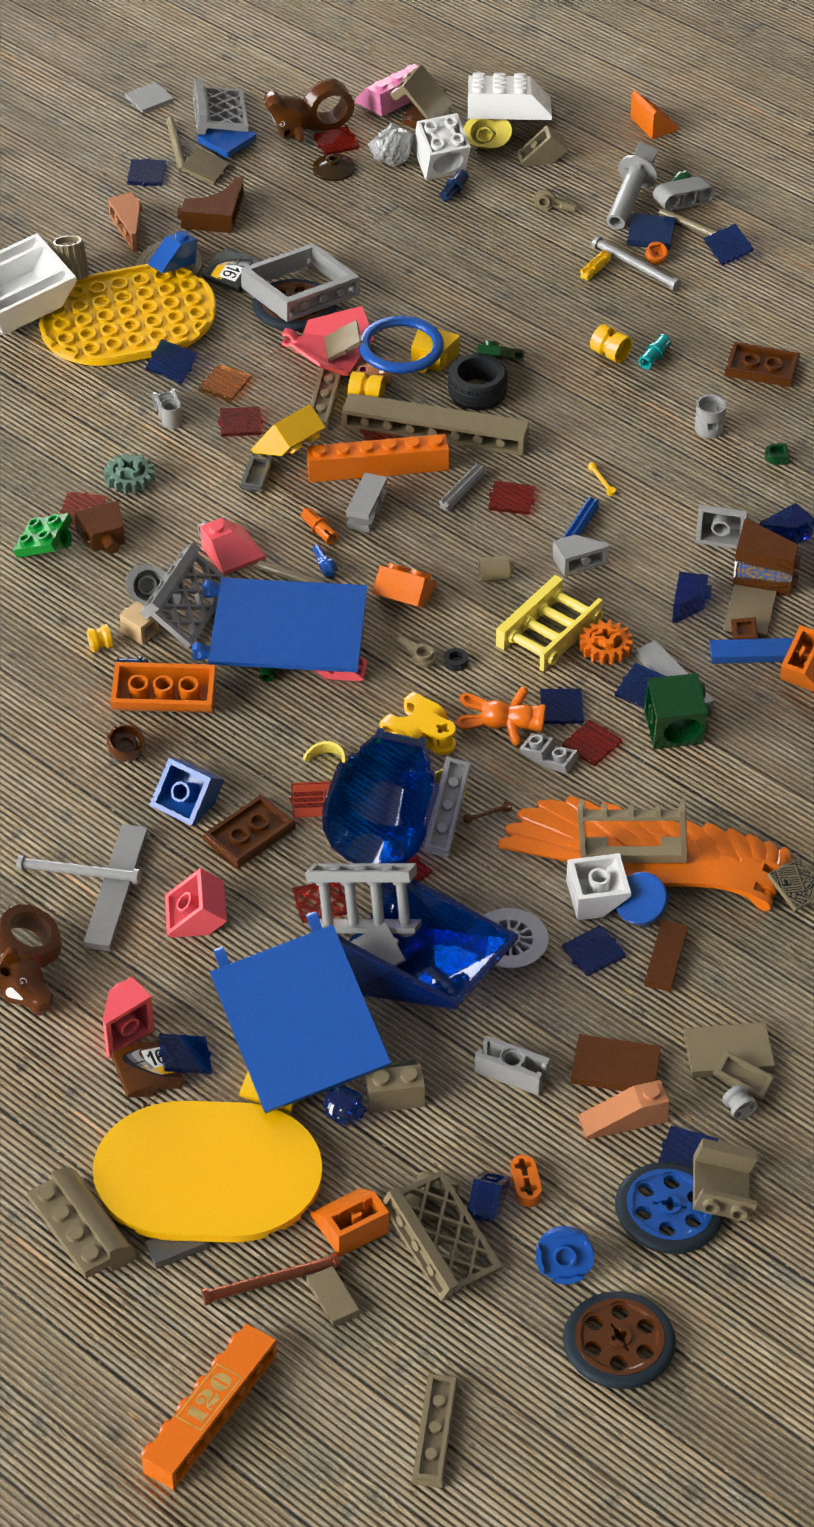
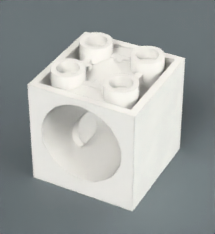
M458 113L417 121L413 149L425 180L455 175L459 169L466 171L471 146Z

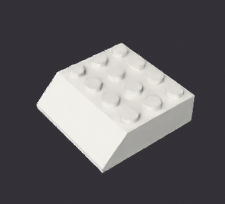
M475 72L473 75H469L468 119L552 120L551 98L531 76H527L525 73H515L514 76H506L505 73H494L493 76H485V73Z
M38 233L0 251V332L3 335L13 332L15 329L61 308L77 281L76 276Z

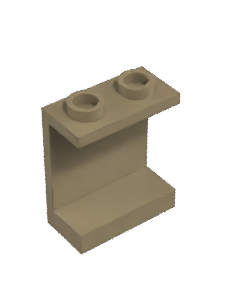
M422 64L410 71L390 94L395 101L406 94L426 119L447 115L449 113L448 108L453 104Z
M703 1138L693 1155V1210L748 1222L758 1206V1201L750 1199L749 1173L757 1161V1151Z

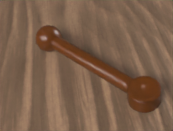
M505 801L502 806L472 815L465 814L463 821L469 824L473 819L496 812H510L513 804L510 801Z

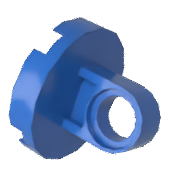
M558 1226L549 1229L541 1236L536 1246V1263L539 1271L553 1279L554 1283L570 1285L581 1281L584 1275L592 1268L594 1264V1248L590 1238L582 1230L572 1226Z

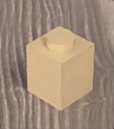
M136 601L120 613L121 632L143 645L159 633V623L151 616L146 620L139 614L144 605Z

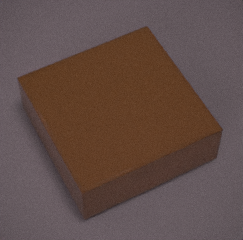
M756 617L731 619L733 639H758Z

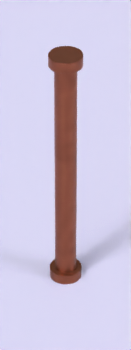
M337 1252L330 1253V1257L209 1290L207 1287L201 1288L204 1305L207 1306L211 1304V1301L320 1272L331 1266L338 1270L341 1269L340 1258Z

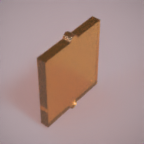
M218 364L199 386V390L211 394L213 397H220L232 402L251 380V375L240 372L236 368L232 369Z

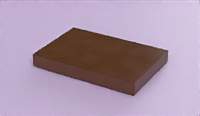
M734 342L724 376L792 387L800 353Z
M259 795L203 834V841L236 868H239L296 828V822L264 796Z
M579 1034L570 1083L624 1091L635 1085L656 1081L661 1046Z

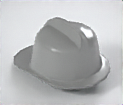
M148 564L135 566L127 574L125 581L128 594L135 601L145 605L166 572ZM173 594L175 604H178L181 600V595Z

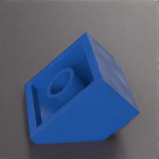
M168 758L150 806L194 826L215 804L225 779L183 759Z

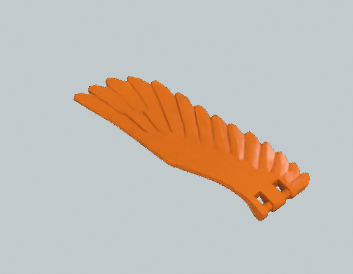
M569 796L566 802L552 799L540 800L537 803L538 808H523L519 810L518 818L522 822L510 823L505 826L506 833L511 836L500 839L498 841L499 848L567 862L569 859L581 858L578 826V804L580 798ZM585 800V808L589 810H602V805L598 807ZM606 802L602 803L607 804L608 810H623L617 805ZM687 820V863H623L626 877L633 873L646 872L659 878L665 886L705 887L727 890L748 898L760 910L769 911L773 904L772 898L776 896L778 890L767 875L780 868L783 863H790L791 855L786 847L778 850L769 840L763 843L752 834H748L745 837L733 828H729L725 832L716 825L707 822L701 827ZM586 821L587 837H608L609 846H661V837H681L680 823L676 821Z

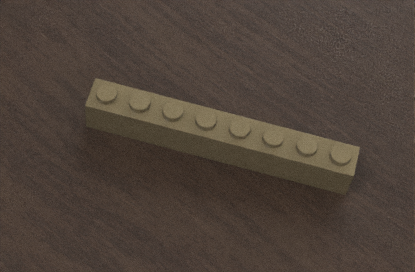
M353 393L348 394L342 410L343 428L404 438L446 434L449 445L523 456L528 441L529 420Z

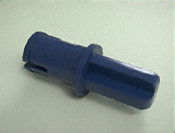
M459 169L453 178L447 180L446 186L440 192L442 201H450L456 193L458 194L462 190L463 184L469 178L465 170Z

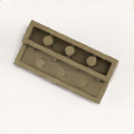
M65 1167L51 1172L52 1179L27 1191L28 1200L85 1279L107 1267L113 1272L137 1259V1254L75 1169Z

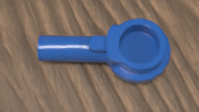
M315 545L312 550L317 557V563L325 579L330 576L331 578L336 577L334 572L338 571L333 558L328 559L321 545Z

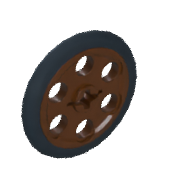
M284 279L270 283L287 297L320 285L303 279ZM254 298L252 303L253 311L257 318L264 324L279 330L288 328L294 331H304L309 319L332 314L336 309V305L311 313L314 315H305L286 322L256 298Z
M611 1291L588 1298L570 1314L564 1327L563 1343L564 1350L571 1364L589 1381L607 1388L633 1389L655 1380L669 1367L675 1354L676 1337L670 1319L651 1300L635 1293ZM621 1309L628 1313V1317L617 1319L612 1313L615 1310ZM595 1320L602 1324V1328L590 1330L587 1328L586 1323ZM645 1323L651 1325L654 1330L651 1333L645 1334L638 1330V1326ZM615 1335L616 1337L618 1336L619 1339H625L624 1344L621 1343L619 1340L614 1341ZM588 1346H596L600 1348L601 1353L597 1356H590L585 1352V1349ZM641 1349H648L653 1353V1356L649 1359H642L637 1355V1352ZM615 1360H621L626 1363L627 1367L618 1371L613 1369L610 1364Z

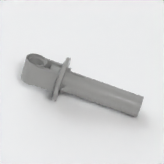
M639 141L634 155H628L620 161L618 171L623 179V183L606 219L610 227L622 229L626 224L640 189L655 183L658 172L653 163L659 151L658 148Z

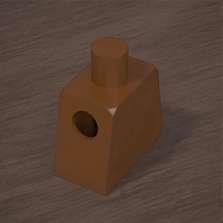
M118 501L74 511L76 530L92 551L105 549L106 553L114 554L119 550V545L125 543L124 527Z

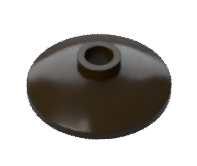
M340 154L321 156L314 161L312 166L313 173L318 178L326 181L347 179L355 170L354 162L349 157Z

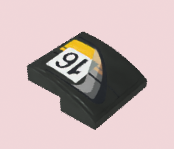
M226 247L209 263L202 276L205 280L241 293L243 290L241 288V268L261 262V260Z

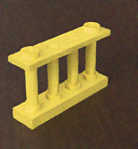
M554 575L496 629V646L505 650L511 643L516 642L540 656V670L544 672L550 665H554L559 657L579 639L584 627L589 628V623L591 622L598 624V621L603 617V600L598 598L590 606L564 594L563 579ZM560 602L581 613V615L573 620L551 608V606ZM545 615L567 628L563 632L558 633L536 620L540 616ZM531 629L552 640V642L544 647L521 634L525 630Z

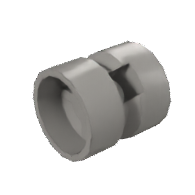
M708 394L697 400L694 427L695 432L699 436L716 438L723 434L726 401L722 397Z

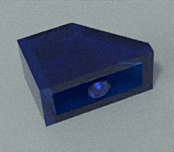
M794 503L764 519L759 525L798 544L813 536L814 517L797 503Z
M679 571L673 605V623H678L704 609L705 600H710L712 585H708V575Z
M483 1171L473 1179L468 1212L474 1214V1219L491 1222V1219H496L500 1215L511 1177Z

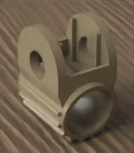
M68 235L48 242V246L71 270L77 280L88 277L89 269L85 245L81 237ZM71 242V245H60L63 243Z

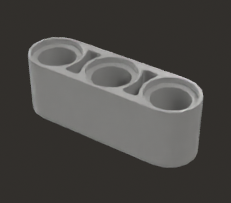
M700 176L662 183L653 191V198L667 211L706 204L715 195L714 188Z

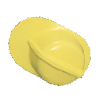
M470 119L464 126L469 144L479 149L499 148L505 145L512 135L511 124L506 119Z

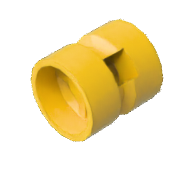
M601 324L594 331L590 341V348L593 351L605 355L608 359L618 364L628 357L633 345L631 337L617 332L616 329L606 324Z
M352 371L348 384V394L384 397L385 376L374 374L368 378L366 373Z

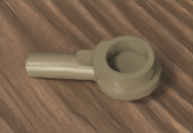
M548 189L539 190L534 196V203L541 210H549L552 207H556L572 213L575 212L576 204L557 199L556 195Z
M404 634L398 637L397 642L413 654L412 660L415 665L428 667L436 662V652L430 645L417 644Z

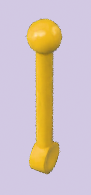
M590 462L588 469L593 471L605 486L607 495L614 496L616 488L610 487L598 471L596 463Z

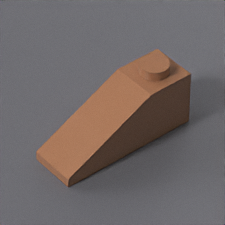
M132 192L108 198L110 218L132 251H137L141 226L140 212L143 211L140 199H136Z
M661 1080L632 1086L578 1114V1119L586 1140L666 1123L668 1120L669 1100Z

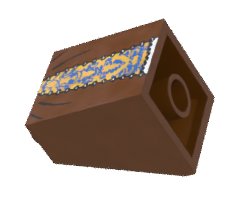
M744 519L736 550L732 587L736 584L777 591L776 594L790 596L792 587H797L799 573L795 572V569L799 570L801 555H797L798 544L750 520Z

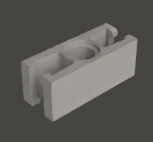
M364 473L346 510V516L349 518L346 528L370 532L387 497V490L384 489L387 484V477Z
M487 1035L483 1040V1050L478 1049L475 1054V1073L535 1095H539L542 1090V1080L547 1081L549 1077L550 1058Z

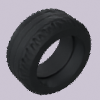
M485 354L466 355L457 359L449 368V396L455 403L471 410L489 409L501 403L507 394L508 373L506 367L501 361ZM479 379L489 383L471 384L466 381Z

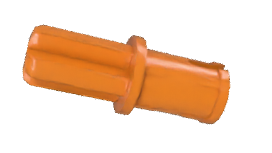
M310 507L302 510L301 518L311 527V531L314 534H318L328 545L334 544L330 536L335 542L338 540L339 534L328 525L324 517H320Z

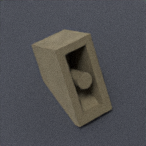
M546 125L517 151V155L523 167L553 164L568 149L564 138Z

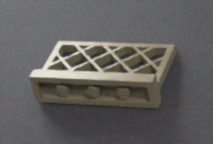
M442 1170L401 1189L396 1187L386 1194L382 1203L389 1211V1219L440 1301L451 1297L454 1292L502 1269L503 1266ZM438 1181L444 1190L443 1197L428 1192L430 1184ZM411 1193L422 1197L420 1208L410 1205L405 1196ZM426 1199L441 1204L439 1214L424 1209ZM445 1206L457 1210L459 1213L458 1221L443 1216ZM422 1216L437 1221L435 1232L423 1227L421 1224ZM441 1223L456 1228L454 1238L439 1234ZM461 1230L472 1234L474 1237L473 1245L459 1240ZM437 1241L452 1245L450 1256L438 1251L436 1248ZM457 1247L472 1252L469 1263L454 1258ZM476 1254L486 1257L491 1266L482 1268L474 1265ZM453 1265L467 1270L465 1279L456 1280L451 1272Z

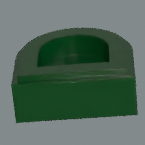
M787 443L768 445L765 448V460L773 465H789L790 458Z

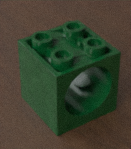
M698 673L647 679L644 713L653 749L703 744L704 735L708 733L707 718L711 717L709 703H705V685L700 683Z

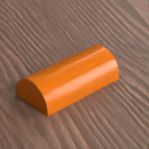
M115 662L111 694L112 710L214 712L216 697L215 665Z

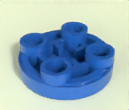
M646 872L633 873L627 876L631 897L617 906L616 910L626 922L636 926L649 927L664 914L670 896L665 885L653 874Z

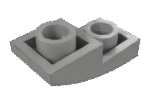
M531 733L520 747V753L544 767L567 774L579 759L577 750L555 746L554 738Z

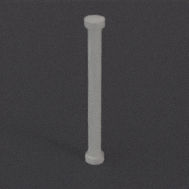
M596 236L593 239V248L610 252L612 256L668 285L672 291L679 289L681 285L680 279L664 274L603 241V238L600 236Z
M19 855L16 862L17 870L20 871L34 869L132 881V884L136 885L140 884L142 878L141 869L136 868L133 871L30 859L26 855Z

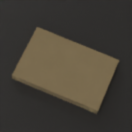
M734 584L723 631L732 632L731 619L756 617L758 637L766 638L777 591Z

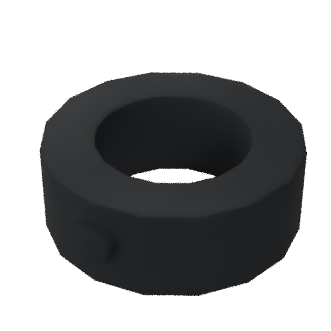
M461 648L447 650L444 654V666L451 671L465 669L468 666V653ZM457 657V658H460V659H462V660H461V661H458V662H454V661H451L450 659Z

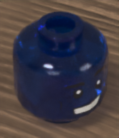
M345 1085L331 1088L323 1102L326 1116L347 1127L355 1121L360 1122L367 1109L363 1105L364 1096Z

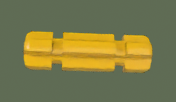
M602 250L580 271L581 279L589 281L611 261V253Z

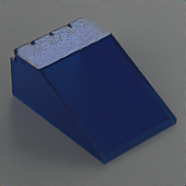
M412 879L407 884L410 919H422V925L412 936L401 937L398 934H393L394 938L399 940L398 946L406 960L405 962L394 966L351 942L365 933H355L349 940L338 935L363 996L457 1009L519 939L518 934L415 879ZM383 882L381 887L384 919H399L396 886L393 885V882Z

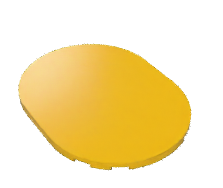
M148 264L91 274L87 278L77 280L64 305L52 313L39 318L40 333L47 347L56 355L68 361L91 366L121 364L170 354L195 343L213 324L216 315V300L210 285L203 278L195 276L188 269L179 268L167 273H161Z
M171 1101L154 1104L135 1111L109 1130L98 1146L94 1157L93 1181L96 1195L106 1208V1212L116 1222L134 1229L137 1234L170 1241L248 1242L266 1238L268 1234L277 1230L287 1229L301 1219V1215L309 1206L313 1205L318 1196L322 1182V1159L318 1145L309 1131L293 1117L279 1110L265 1114L262 1105L254 1103Z

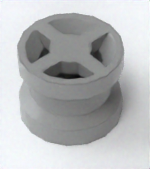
M745 1085L732 1087L722 1098L726 1108H731V1115L738 1121L751 1116L758 1106L755 1099L749 1097V1091Z

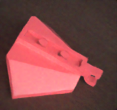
M363 306L309 319L302 336H297L294 330L285 328L282 332V336L285 337L282 341V346L292 347L295 349V352L302 354L320 368L348 376L354 368H358L364 359L360 354L359 347L329 362L324 337L338 330L339 327H344L355 320L358 322L361 336L365 328L369 326ZM374 336L370 340V345L374 341Z

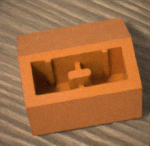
M388 563V567L379 566L372 594L424 608L438 581L430 579L432 574L411 569V572L408 573L409 568Z
M800 625L781 665L780 679L814 692V630Z
M359 1188L310 1212L311 1218L334 1251L338 1253L339 1257L389 1233V1211L374 1191Z

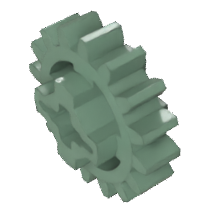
M132 452L130 456H127L126 453H122V457L115 455L114 461L108 460L107 466H104L105 483H108V488L115 487V492L123 490L124 494H127L128 491L136 494L138 489L145 491V485L151 486L152 480H155L154 464H151L150 458L144 459L143 454L138 457L135 456V452Z

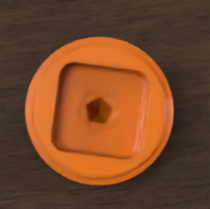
M661 242L650 243L645 252L646 259L655 265L662 264L668 255L667 247Z

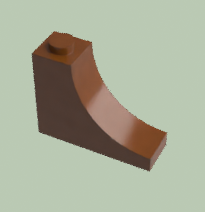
M235 176L227 188L214 195L202 198H185L182 207L179 206L178 219L181 220V228L233 233L244 197L243 177Z

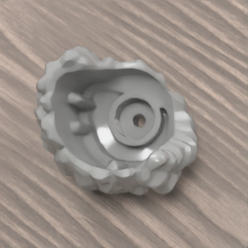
M390 123L385 130L368 143V147L371 149L370 151L374 155L375 160L396 167L407 161L409 154L412 152L413 132H409L408 129L403 130V128L397 127L394 123Z

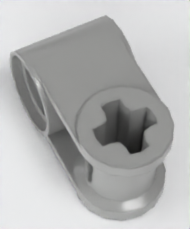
M172 388L171 391L164 393L152 392L154 408L159 415L163 427L167 429L179 428L182 425V412L176 388Z

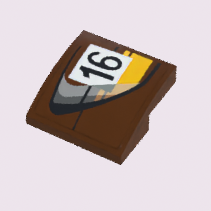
M160 1040L148 1041L112 1052L111 1057L127 1098L153 1097L156 1089L182 1088L184 1078L181 1071L178 1070L179 1067L176 1068V1065L169 1064L172 1068L167 1070L168 1068L164 1066L163 1058L167 1064L177 1062L175 1059L170 1061L163 1049L164 1045L166 1046L167 1044L174 1055L169 1042L160 1044L162 1043Z

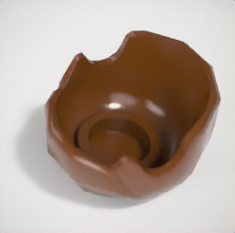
M127 724L114 726L107 736L109 753L119 761H133L142 754L145 748L146 741L144 736L135 726Z

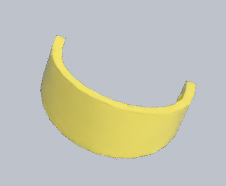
M323 741L310 747L304 754L303 760L308 762L322 753L338 754L342 757V763L334 774L333 779L338 782L348 773L350 767L349 760L338 744Z

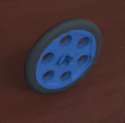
M658 1162L647 1164L634 1170L620 1184L615 1197V1211L621 1226L627 1234L640 1245L665 1254H682L705 1246L716 1236L723 1221V1216L693 1210V1203L688 1200V1197L693 1195V1169L677 1163ZM673 1180L678 1183L679 1187L670 1189L665 1186L664 1182ZM640 1188H648L653 1192V1195L645 1197L638 1190ZM666 1205H671L672 1210H667ZM645 1211L650 1214L651 1218L641 1220L636 1216V1213ZM687 1219H696L700 1222L701 1226L692 1228L685 1221ZM661 1227H670L675 1233L671 1236H666L659 1229Z

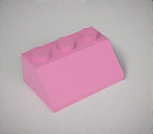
M414 64L409 65L383 80L376 81L355 99V103L382 117L412 102L406 94L396 101L390 94L403 78L418 66Z

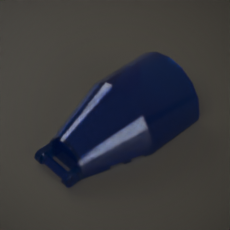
M378 727L376 734L360 746V751L357 753L352 752L345 763L340 762L337 764L323 803L322 824L323 831L331 847L345 860L352 863H406L419 852L427 834L439 793V785L435 783V772L431 770V760L426 748L428 738H412L385 732L384 728Z

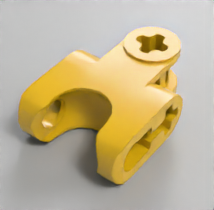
M409 693L404 698V710L408 716L397 717L389 714L380 721L379 727L382 735L408 750L414 751L422 745L436 754L447 755L456 749V740L453 737L456 732V726L452 721L447 720L445 710L439 704L417 693Z

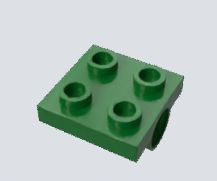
M53 514L48 517L31 519L13 549L16 557L48 553L70 547L72 535L68 528L73 521L70 514Z

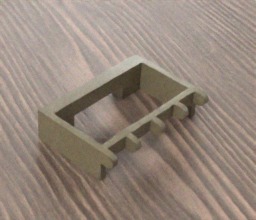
M681 798L679 807L673 810H661V804H655V810H634V804H629L628 810H608L607 804H602V810H589L585 808V799H579L578 826L581 858L620 853L622 863H687L686 798ZM586 821H680L681 837H661V846H609L608 837H587Z

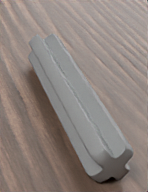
M479 463L475 464L439 501V507L449 511L485 475L486 468Z

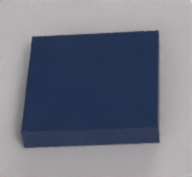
M632 213L627 245L647 248L652 242H661L670 250L675 217Z

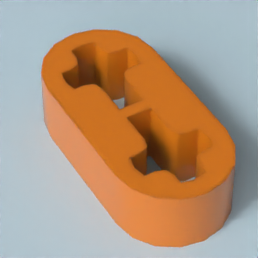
M516 1156L510 1163V1177L516 1200L524 1207L536 1206L541 1200L542 1193L536 1163L530 1156ZM519 1167H524L527 1170L526 1176H523L522 1170ZM525 1186H529L530 1192L533 1195H527Z

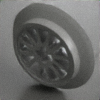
M501 908L486 913L477 920L471 931V944L477 955L484 961L503 968H518L535 962L544 954L549 942L548 931L543 922L532 913L516 908Z

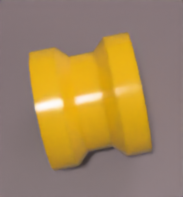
M107 624L101 625L99 629H87V637L93 653L103 647L107 649L113 648V641Z

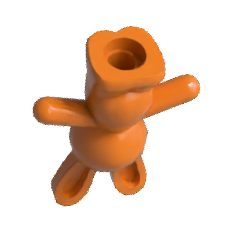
M526 687L519 688L510 705L501 700L486 701L473 694L462 693L460 695L461 704L464 707L480 711L482 714L462 715L457 718L456 725L463 730L481 726L499 729L507 725L512 745L519 746L521 738L518 728L543 733L546 706L543 704L538 706L521 705L528 694Z

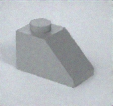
M572 535L553 541L552 558L564 577L608 564L609 545L607 543L579 535Z

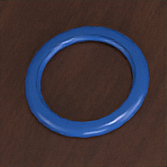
M400 315L382 318L371 323L361 334L362 345L358 346L360 354L372 367L388 373L407 374L432 366L443 352L444 341L438 329L431 323L420 318ZM403 326L425 332L431 337L433 347L427 356L419 360L396 363L383 360L373 354L370 349V340L376 333L384 329Z

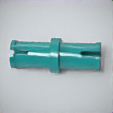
M661 334L654 343L648 345L646 352L638 360V363H641L640 367L650 369L655 361L662 358L664 351L671 345V341H668L670 340L668 335Z

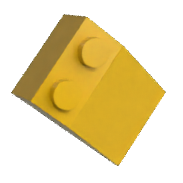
M311 404L275 423L251 450L257 454L283 456L288 452L294 454L303 448L302 444L308 441L309 444H312L321 437L319 433L325 428V425Z

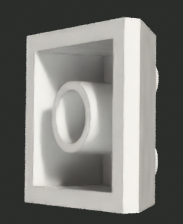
M620 853L569 859L567 861L566 882L577 920L604 917L631 897V890Z

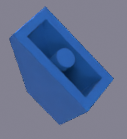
M177 231L175 234L166 236L149 260L148 265L161 273H167L195 264L198 239L189 235L186 231Z

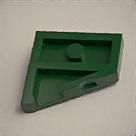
M484 340L483 345L478 344L477 353L495 357L524 359L525 350L502 347L496 341Z

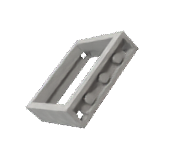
M312 243L241 268V288L286 322L358 297L360 276ZM311 265L333 280L289 297L267 282Z

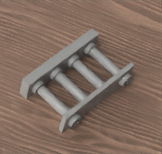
M313 863L305 872L306 882H316V885L319 886L322 919L319 920L322 928L333 925L336 933H367L386 922L392 934L408 937L414 935L422 925V919H410L407 884L417 874L416 863ZM332 882H341L344 885L348 919H333L329 884ZM357 882H367V885H370L373 919L358 918L355 890ZM383 882H393V885L396 886L399 919H384L381 884Z

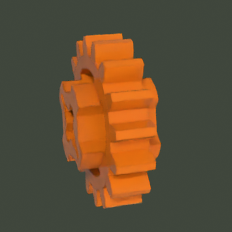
M599 620L598 625L591 622L589 623V628L584 627L582 634H580L579 650L584 652L585 658L591 656L592 663L599 660L600 665H604L605 661H608L610 665H614V660L621 663L623 662V657H629L630 651L633 648V635L628 633V627L621 629L620 622L615 625L612 624L611 620H608L607 623Z

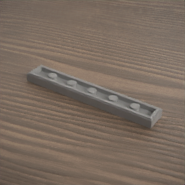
M121 825L108 868L131 871L135 868L137 869L148 835L147 827ZM104 878L83 941L84 948L111 951L132 881Z

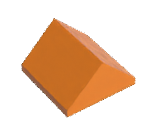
M634 90L632 92L630 118L651 139L675 132L680 128L657 105Z

